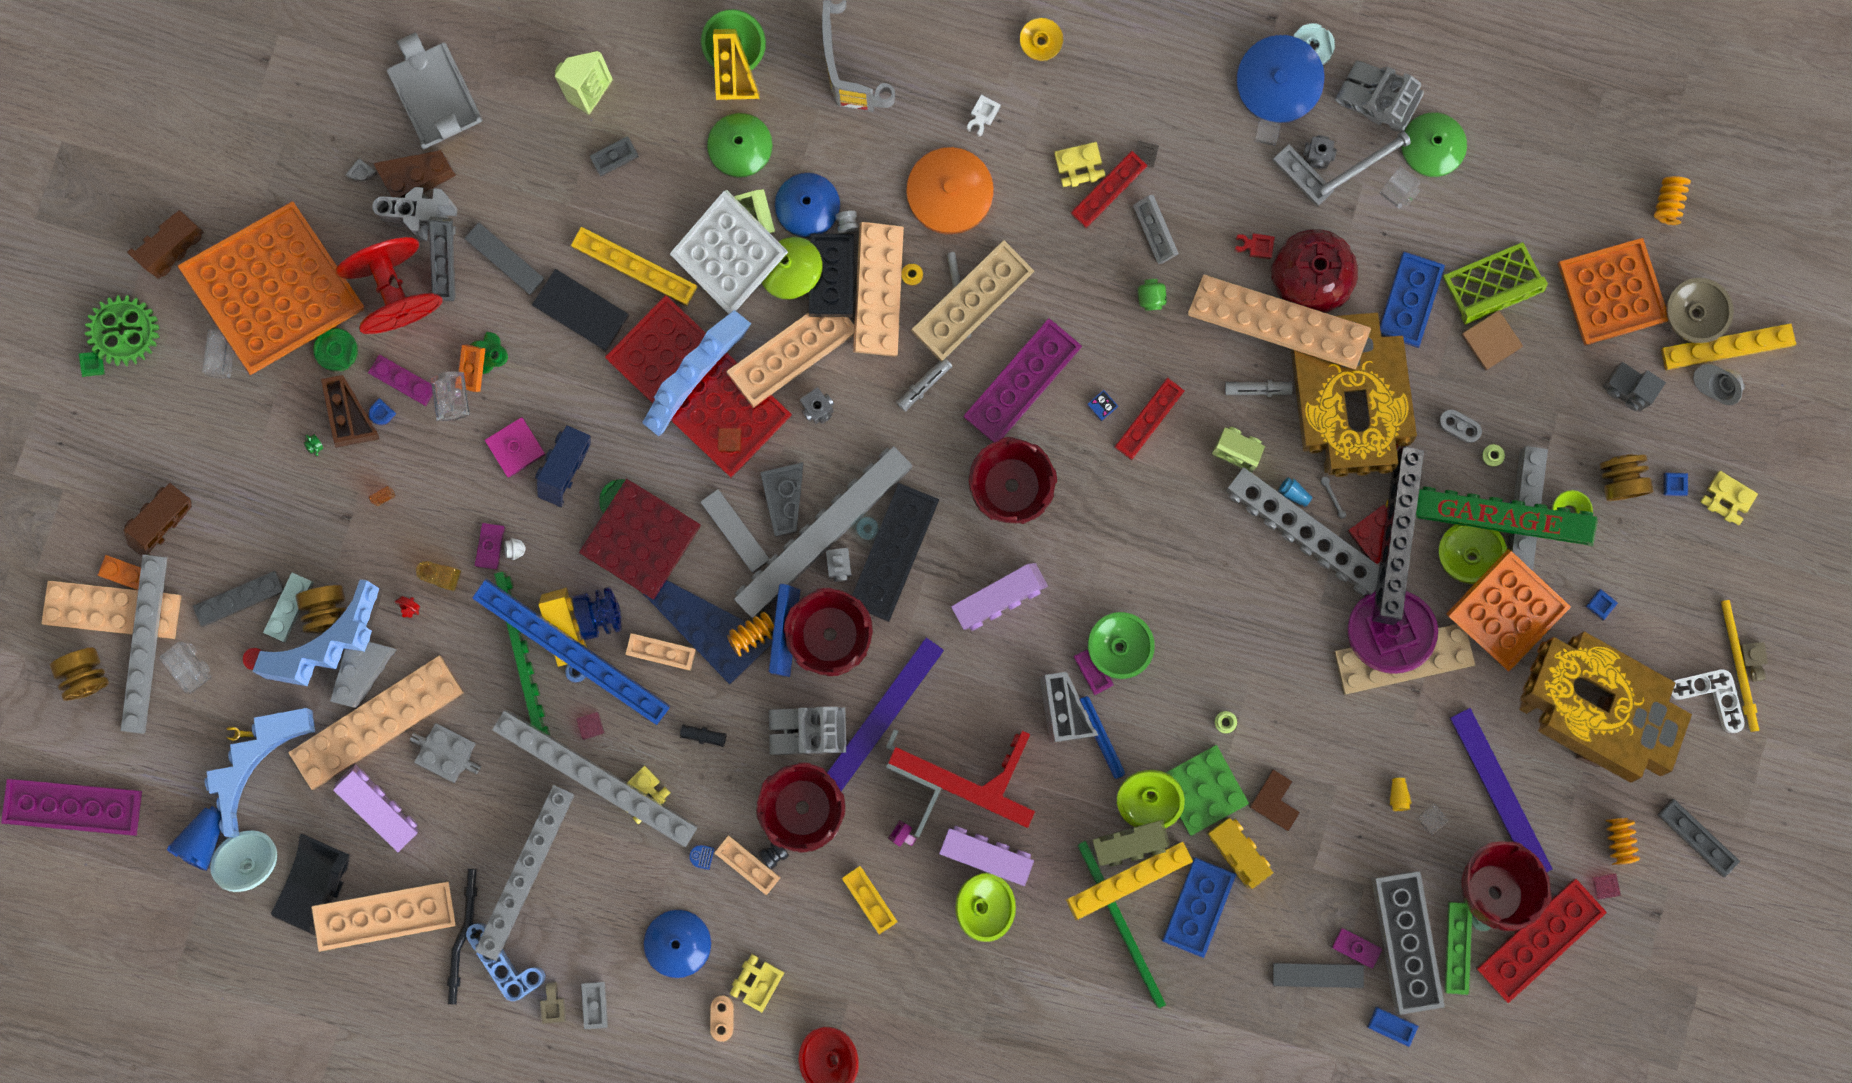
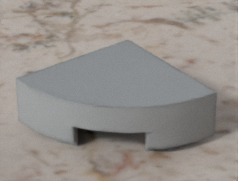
M358 159L345 175L355 181H366L373 178L377 172L361 159Z

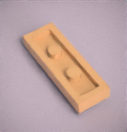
M631 633L625 655L691 671L696 649Z
M729 835L715 851L718 857L765 895H768L781 878Z

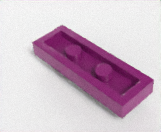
M380 354L368 372L371 376L424 406L428 404L437 389L436 386Z

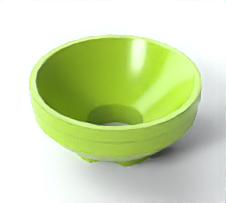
M1575 490L1565 491L1557 496L1551 509L1557 510V507L1571 506L1577 514H1580V511L1593 513L1590 499L1582 492Z

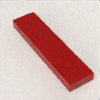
M1131 151L1083 199L1071 214L1087 229L1147 168V164Z
M1167 378L1114 448L1132 461L1185 390Z

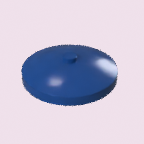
M1274 35L1258 41L1245 53L1238 68L1237 88L1243 104L1256 117L1272 123H1288L1305 116L1317 104L1324 87V69L1320 57L1308 43L1289 35Z

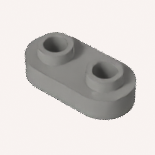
M1447 410L1439 417L1440 428L1465 443H1473L1481 437L1482 429L1479 423L1455 410ZM1446 419H1452L1453 425H1448ZM1466 429L1472 431V436L1466 434Z

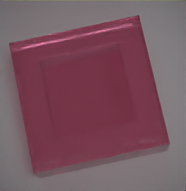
M599 712L576 719L583 740L605 734Z
M1616 873L1592 877L1597 900L1621 896Z

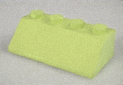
M598 51L568 57L564 63H559L555 70V78L567 101L590 115L613 80L602 54Z

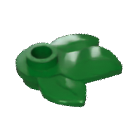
M486 332L484 341H474L470 344L485 348L482 374L489 373L494 367L504 365L508 360V353L501 346L500 338L495 333ZM498 352V357L494 359L495 354Z

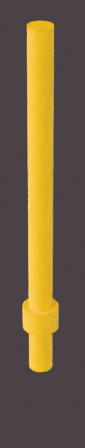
M1730 600L1721 601V606L1744 706H1742L1743 713L1747 715L1750 732L1759 731L1756 717L1758 711L1756 704H1753Z

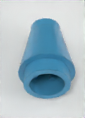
M1287 477L1278 489V492L1285 498L1304 507L1312 499V496L1294 478Z

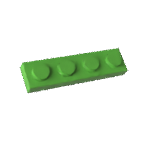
M1448 902L1445 993L1469 995L1472 913L1466 903Z

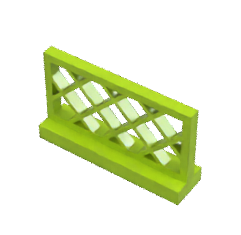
M1524 242L1443 276L1462 314L1461 319L1464 325L1543 293L1548 285L1545 277H1541ZM1521 250L1524 256L1523 262L1520 263L1510 259L1511 254ZM1500 260L1505 262L1503 271L1491 268L1492 261ZM1508 264L1520 267L1518 276L1505 273ZM1479 268L1486 272L1483 280L1470 276L1471 271ZM1522 269L1532 271L1535 278L1528 281L1519 277ZM1488 272L1500 276L1497 285L1485 281ZM1458 276L1466 280L1463 288L1454 286L1451 279ZM1505 277L1515 281L1514 286L1510 289L1501 287L1502 278ZM1468 280L1481 284L1478 293L1465 289ZM1482 286L1495 289L1494 295L1490 297L1480 295ZM1466 294L1474 297V303L1465 307L1461 301L1462 295Z

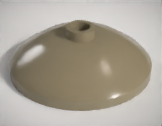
M1692 278L1682 282L1672 291L1667 301L1666 314L1671 328L1678 336L1689 342L1708 343L1714 341L1728 330L1733 320L1734 309L1730 295L1720 284L1707 278ZM1693 310L1698 312V317L1693 316Z

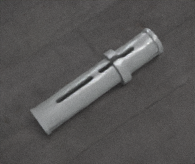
M946 358L942 362L939 361L915 385L911 384L909 386V390L896 401L897 405L906 412L918 399L921 400L924 397L923 394L953 367Z
M1225 381V396L1267 395V397H1272V395H1292V381Z

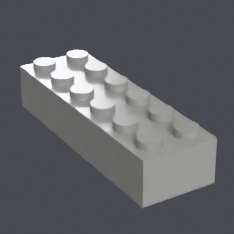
M1420 871L1371 878L1395 1013L1401 1015L1444 1008Z

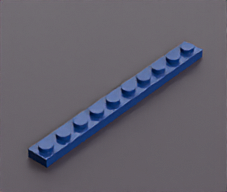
M488 579L484 580L472 597V599L657 725L669 710V704Z

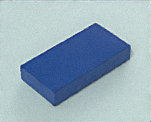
M1375 1007L1367 1028L1410 1047L1419 1027L1378 1007Z

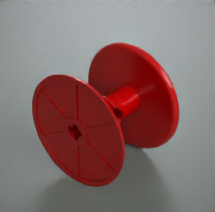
M402 237L371 245L347 257L337 266L336 274L344 279H358L373 275L377 284L376 292L381 294L385 306L375 310L362 320L359 326L361 333L378 334L404 327L431 314L442 304V297L434 293L406 297L401 287L403 280L398 279L394 270L395 266L403 263L416 253L419 248V241L417 239ZM393 279H396L399 288L391 286Z

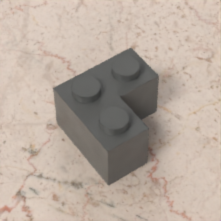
M1622 362L1616 366L1603 388L1607 390L1611 397L1620 398L1626 402L1625 405L1631 410L1641 411L1652 405L1666 382L1648 370L1641 374Z

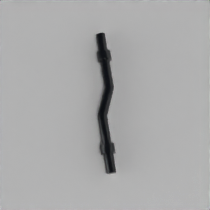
M468 869L467 887H464V896H466L464 923L451 950L450 977H447V986H449L448 1004L457 1005L458 987L461 984V977H459L460 951L467 938V929L473 925L475 896L478 893V887H476L477 869Z

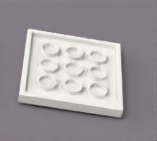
M725 190L672 250L670 255L730 314L734 310L737 311L788 251L728 190Z

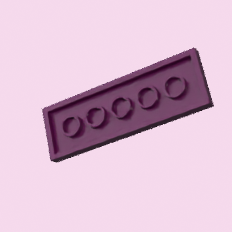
M1048 318L965 413L963 418L992 443L1004 438L1078 353L1082 345Z
M7 779L1 824L137 836L142 791Z

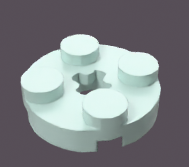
M1315 23L1300 27L1293 37H1297L1308 44L1310 41L1318 44L1315 51L1320 57L1322 65L1327 63L1335 48V41L1331 32Z

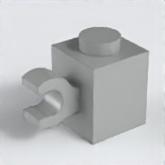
M848 548L826 550L829 578H834V582L846 581L848 576H852Z

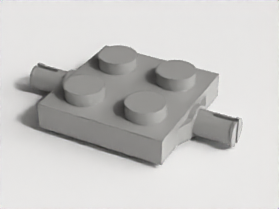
M435 723L432 731L426 738L415 732L412 734L413 737H410V741L421 746L420 753L414 763L453 783L457 781L460 773L465 769L476 775L479 771L472 768V766L479 770L481 769V766L470 761L471 753L476 743Z

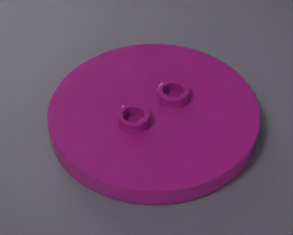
M1376 591L1362 598L1350 614L1347 634L1353 652L1364 664L1380 672L1398 674L1414 670L1429 659L1437 643L1438 625L1433 611L1421 598L1406 591L1402 620L1395 625L1372 621Z

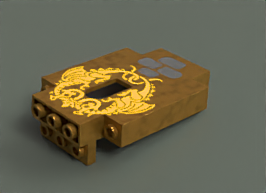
M1378 312L1336 316L1370 327L1371 331L1356 370L1303 352L1291 350L1303 452L1309 451L1311 454H1317L1325 450L1324 473L1335 475V477H1345L1349 473H1357V475L1362 476L1374 471L1381 474L1391 473L1398 465L1396 444L1400 447L1409 446L1417 437L1404 337H1381ZM1344 392H1366L1370 424L1365 431L1356 432L1349 427Z
M1585 631L1577 636H1573L1568 644L1555 637L1540 644L1537 650L1539 654L1530 668L1531 674L1523 686L1524 692L1520 698L1522 703L1519 708L1520 711L1526 714L1536 708L1543 711L1539 718V723L1541 724L1538 732L1630 783L1642 778L1645 768L1660 777L1673 771L1692 716L1691 713L1669 702L1676 682ZM1577 678H1583L1614 695L1609 711L1606 712L1578 696L1574 690V681Z

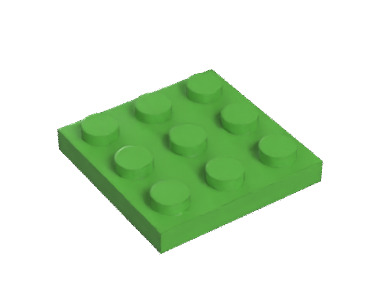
M1217 745L1166 772L1180 784L1183 790L1185 804L1180 819L1190 836L1249 804Z

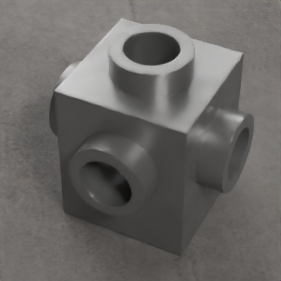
M1322 135L1313 137L1310 143L1305 145L1303 155L1307 156L1306 162L1313 168L1326 169L1330 161L1334 162L1337 149L1333 148L1334 141Z
M818 387L800 399L802 406L805 408L802 410V413L808 421L813 420L815 424L818 422L823 424L832 417L831 413L834 412L832 405H834V402L827 393L823 395Z

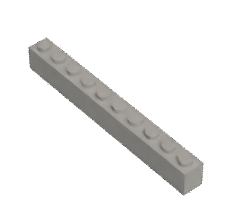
M894 446L891 449L886 448L878 456L880 460L875 465L870 463L863 470L864 475L859 480L857 478L852 480L847 486L848 490L843 495L839 493L831 501L833 505L827 511L825 508L822 509L815 516L817 520L811 526L809 524L805 525L799 531L801 535L795 541L791 539L783 547L785 551L779 556L775 554L767 562L769 566L764 571L758 570L751 577L753 581L747 587L743 585L736 591L735 595L737 597L734 600L752 619L755 616L758 617L778 597L780 584L791 585L913 468L912 464Z
M508 710L503 711L492 729L684 847L687 846L698 828V825Z

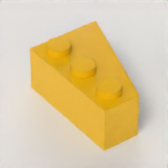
M714 29L716 100L760 99L759 90L736 29Z
M567 587L541 594L538 605L542 617L586 647L585 640L580 638V624L578 618L575 619L573 612L574 604L572 598L569 597ZM555 656L558 667L567 664Z
M1227 818L1206 834L1245 887L1253 889L1271 876L1273 871L1269 868L1270 864L1263 855L1260 856L1255 850L1257 847L1250 837L1246 838L1241 832L1243 828L1236 819Z

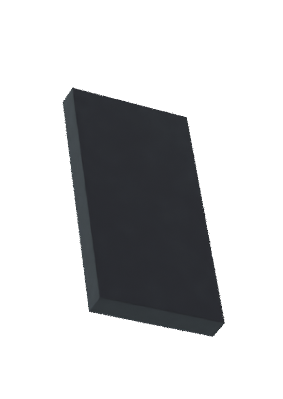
M811 234L810 242L818 249L822 258V272L816 285L809 291V317H853L854 234Z
M557 269L553 271L532 304L534 308L604 351L608 350L629 317L628 313Z

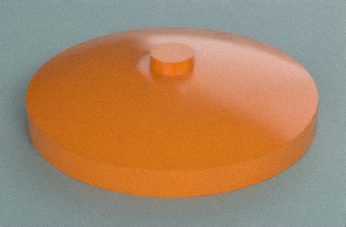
M940 148L929 152L914 165L907 182V200L913 215L928 229L942 234L963 233L974 228L987 215L993 200V181L988 168L976 155L960 148Z

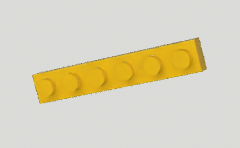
M583 227L579 229L571 244L572 248L688 306L697 289V285Z
M1785 324L1722 336L1708 343L1691 342L1664 347L1661 349V354L1666 371L1792 347L1796 345L1792 324Z
M1180 842L1166 849V852L1154 855L1066 899V902L1075 920H1078L1193 861L1184 842Z

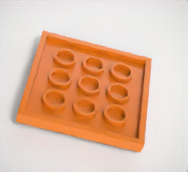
M1643 238L1557 263L1584 346L1668 322L1666 306Z
M1507 549L1446 615L1507 671H1510L1571 606L1510 549Z

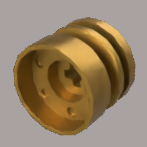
M1627 454L1613 457L1599 464L1600 470L1611 469V472L1602 474V478L1613 479V483L1604 486L1606 501L1630 499L1654 492L1651 478L1640 477V473L1649 470V466H1638V464L1648 461L1647 455Z
M341 585L318 587L296 594L298 610L309 611V614L300 618L301 622H312L302 627L303 633H324L340 618L338 616H341L347 609L343 607L336 608L337 604L345 601Z
M91 647L77 650L50 663L54 678L66 679L58 685L59 690L64 691L61 694L64 701L88 697L109 685L108 678L102 677L105 674L104 669L93 670L101 662L96 648Z

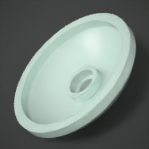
M239 832V836L227 838L216 849L210 865L211 875L215 882L227 891L241 892L252 889L261 884L272 873L277 861L276 846L271 838L262 832Z

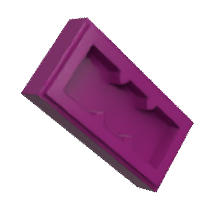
M482 523L475 567L498 570L505 531L504 526Z
M1088 649L1073 656L1094 696L1114 686L1111 678L1095 667L1089 656Z
M1343 928L1340 929L1331 947L1371 969L1374 968L1382 951V948Z

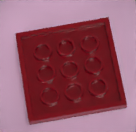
M626 478L579 553L654 600L702 525Z

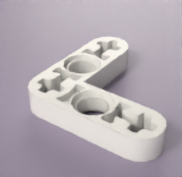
M1716 670L1674 680L1678 687L1688 685L1689 690L1681 691L1680 696L1673 691L1671 699L1681 700L1712 692L1723 730L1728 733H1738L1743 729L1744 718L1730 672L1727 670ZM1720 675L1726 678L1723 686L1721 683L1711 684L1710 681L1719 678ZM1698 678L1705 682V688L1702 691H1698L1694 687V682ZM1725 695L1732 698V705L1729 708L1724 707L1721 703L1722 697ZM1735 709V713H1731L1732 719L1737 720V724L1733 728V726H1728V722L1731 721L1730 714L1725 715L1724 712Z

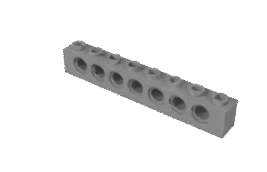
M1243 467L1226 490L1229 493L1228 497L1232 501L1243 503L1247 506L1246 510L1255 517L1259 515L1265 520L1264 524L1273 530L1277 528L1283 533L1281 536L1290 543L1294 541L1300 545L1299 549L1308 556L1312 554L1318 558L1317 562L1326 569L1330 567L1337 572L1335 575L1343 582L1348 580L1354 585L1353 589L1363 596L1365 594L1371 595L1375 591L1379 566L1246 468ZM1246 489L1255 490L1256 498L1249 499L1246 496ZM1264 502H1271L1274 505V511L1267 512L1264 509ZM1282 515H1289L1292 518V524L1289 526L1283 524ZM1301 528H1307L1310 531L1308 539L1300 536L1299 531ZM1319 541L1327 543V552H1322L1318 549ZM1337 554L1345 556V565H1339L1336 562ZM1355 567H1360L1363 570V578H1357L1354 575Z
M553 785L475 949L476 953L494 961L498 960L572 803L573 793Z

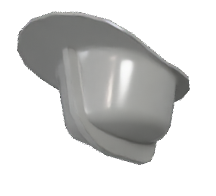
M1704 364L1694 372L1695 385L1703 394L1725 405H1734L1742 398L1745 384H1743V379L1737 371L1722 369L1712 364Z

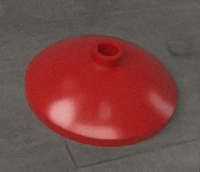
M821 1027L813 1030L805 1037L799 1051V1068L806 1083H853L855 1081L859 1066L858 1054L854 1043L846 1033L835 1027Z

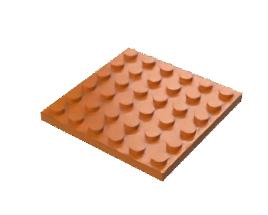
M293 201L178 265V269L249 375L254 374L365 309L347 280L336 274L337 265Z

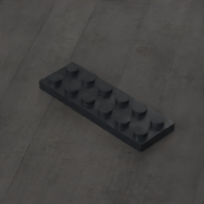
M898 483L852 596L863 603L870 615L888 622L891 620L940 500L901 483Z

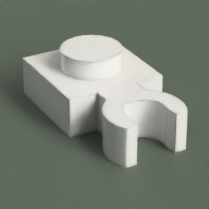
M981 95L971 112V116L975 117V119L968 123L967 131L970 132L973 126H978L977 136L980 137L984 132V123L991 125L1000 108V104Z

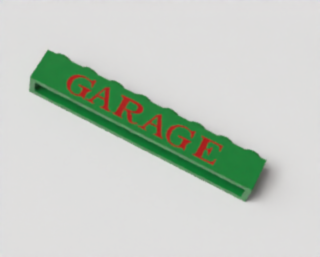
M1423 486L1422 489H1419L1416 510L1417 519L1587 546L1594 545L1598 518L1589 511H1580V514L1571 513V509L1563 507L1551 510L1548 509L1547 505L1534 504V507L1525 506V502L1518 500L1506 503L1502 502L1503 499L1498 497H1489V500L1480 499V495L1467 493V496L1458 495L1457 491L1445 490L1444 493L1436 492V489Z

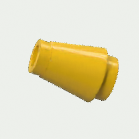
M1393 778L1389 804L1392 806V811L1410 810L1412 802L1405 778Z

